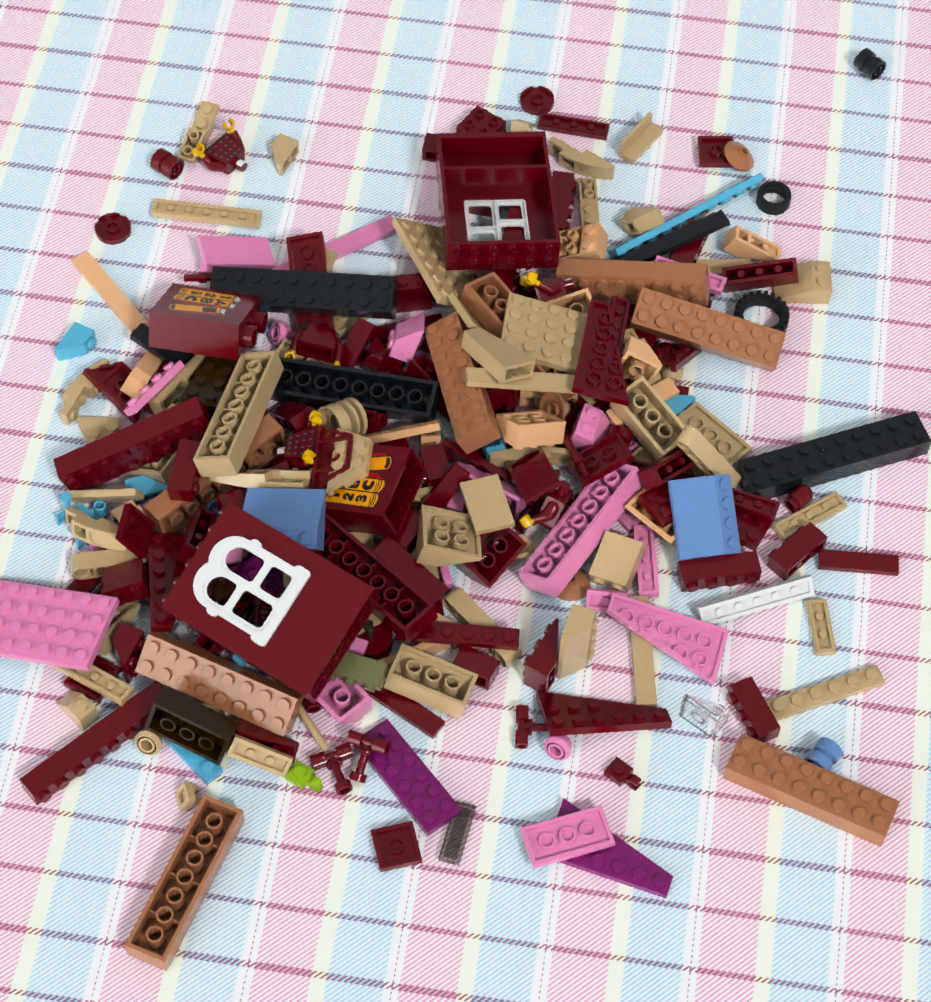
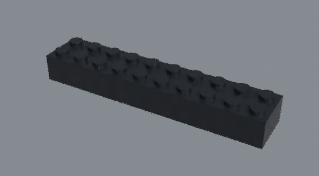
M213 266L210 289L261 296V311L393 320L396 319L400 287L396 276Z
M279 357L284 370L270 400L280 402L292 400L306 406L321 408L345 398L353 397L361 403L364 409L385 413L388 419L412 423H423L435 419L441 394L438 381Z
M912 411L738 460L736 471L742 477L739 484L743 491L771 499L789 494L799 484L813 487L925 455L930 448L931 439L916 411Z

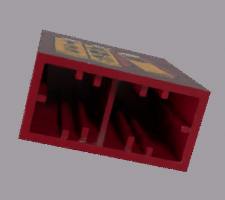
M173 283L149 311V347L238 361L241 353H244L247 348H254L257 334L265 333L268 313L267 311L260 310L261 296Z
M374 444L369 476L356 481L348 488L345 486L340 487L334 491L335 495L329 496L326 493L325 512L347 531L382 536L389 535L390 537L398 538L427 470L412 448Z

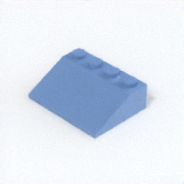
M730 474L668 481L678 560L741 553Z
M247 488L243 506L244 511L309 550L324 551L326 489Z

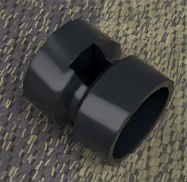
M869 48L859 52L853 62V65L861 72H864L871 80L881 76L886 68V62L880 57H876V54Z

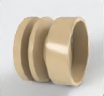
M353 397L325 405L318 410V412L322 413L320 417L322 419L321 426L325 429L337 430V428H341L362 436L367 431L368 419L361 403Z

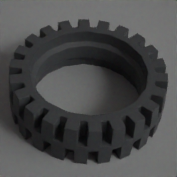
M757 290L756 294L751 291L749 295L744 294L742 298L740 297L738 303H736L733 316L744 319L743 313L746 309L754 306H765L772 309L779 317L778 324L770 328L786 332L790 312L786 302H781L782 298L780 296L775 298L776 294L773 292L771 295H768V291L764 290V294H761V290Z

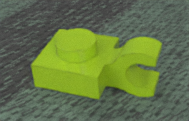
M298 760L285 775V779L302 790L306 785L317 793L323 788L322 780L314 776L315 771Z

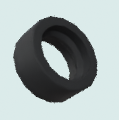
M768 181L760 185L756 204L763 213L780 215L788 210L791 202V191L787 185L779 181ZM768 193H776L782 196L784 201L772 203L763 196Z

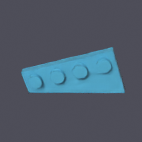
M162 738L206 785L223 773L221 765L219 766Z

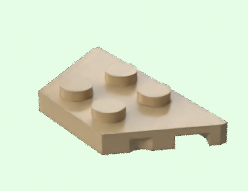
M76 417V422L87 444L123 429L118 417Z
M337 428L340 432L353 434L350 469L328 481L326 493L329 496L335 495L334 491L340 487L345 486L348 488L356 481L369 476L374 445L371 438ZM348 440L334 442L335 450L333 451L332 458L337 453L340 454V457L336 461L331 462L330 467L332 466L334 471L329 472V475L341 469L343 464H345Z

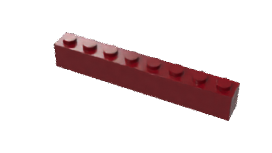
M154 681L129 699L123 707H118L19 779L21 786L34 803L38 806L40 803L47 802L54 793L66 788L73 779L84 775L88 768L94 764H99L110 752L117 751L121 744L128 739H133L144 728L152 705L163 688L161 684Z

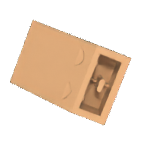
M599 222L559 231L561 240L559 259H606L608 235Z

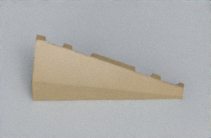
M196 354L148 402L154 415L166 410L172 403L175 405L180 404V396L207 356Z
M313 467L309 470H298V468H292V470H247L246 473H238L236 476L209 477V481L244 488L310 489Z

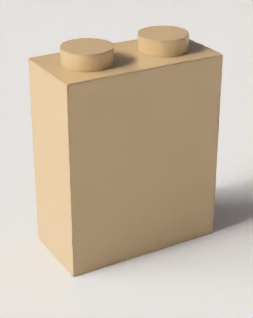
M606 530L589 571L592 582L600 586H604V584L609 585L613 590L629 592L646 549L644 543Z

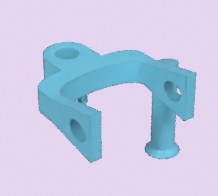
M63 492L60 495L63 503V512L55 515L58 526L66 522L65 508L71 506L70 500L72 498L69 492ZM102 500L95 501L91 509L82 504L74 506L95 520L102 517L106 520L108 518V508ZM76 538L78 550L88 544Z

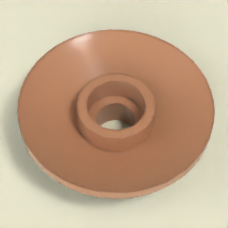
M729 141L724 146L725 157L734 168L742 172L750 171L753 168L754 160L752 154L743 144Z
M545 392L540 401V410L565 420L566 408L562 396L555 392Z
M580 568L572 578L574 581H570L558 598L565 601H577L587 595V588H590V579L587 573Z

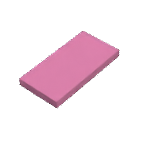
M198 235L197 242L206 268L218 266L273 269L276 266L267 237Z
M602 805L520 827V834L533 869L615 846V840Z

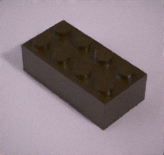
M207 356L180 396V403L197 396L212 417L238 361Z
M163 686L152 705L144 729L220 766L240 723L175 690Z

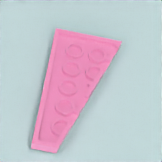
M612 593L606 612L608 615L714 686L730 629Z

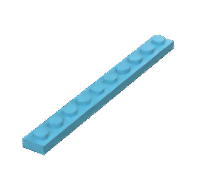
M761 173L756 174L664 222V224L608 251L611 258L619 257L628 253V250L632 248L635 250L643 246L642 243L645 241L650 243L658 239V234L666 235L673 231L672 227L677 225L679 228L687 224V219L691 218L694 220L702 216V211L706 210V212L714 210L716 208L715 205L719 202L723 205L731 201V196L734 195L736 198L744 194V189L749 188L751 190L759 186L758 182L764 178Z

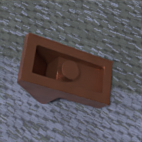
M217 577L211 581L217 603L224 606L235 591L236 584L227 578Z

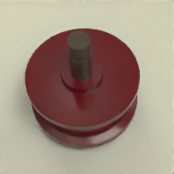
M367 620L365 632L357 636V638L369 642L364 657L374 660L388 657L393 648L392 630L384 623L373 627V622Z

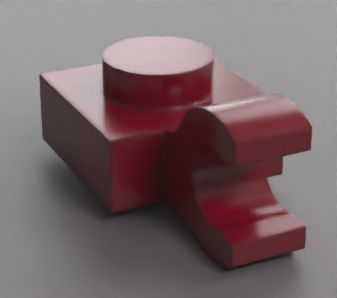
M618 757L604 770V775L619 787L625 783L632 790L636 791L641 786V778L632 774L633 768Z

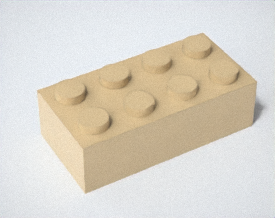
M644 376L627 387V396H629L630 400L629 406L610 403L609 406L632 431L655 461L679 448L675 441L685 425Z

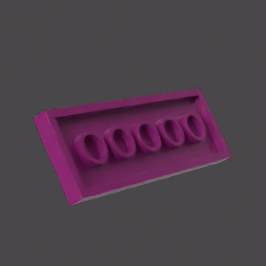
M388 719L364 733L368 738H379L391 742L388 755L375 751L374 755L369 754L367 762L427 836L462 813L460 806Z

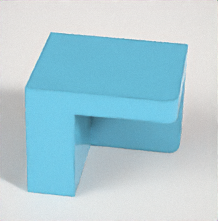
M502 435L501 438L482 447L485 460L490 462L491 452L506 449Z

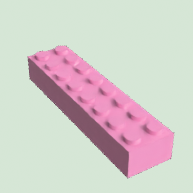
M625 464L583 489L518 572L527 589L555 598L560 595L603 539L605 531L610 530L626 509L624 508L625 505L643 487V483L637 473L639 472L638 467Z

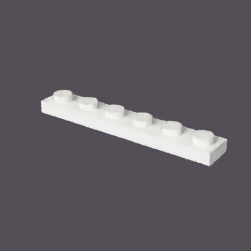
M809 574L696 606L699 620L716 624L813 596L815 592L812 576Z

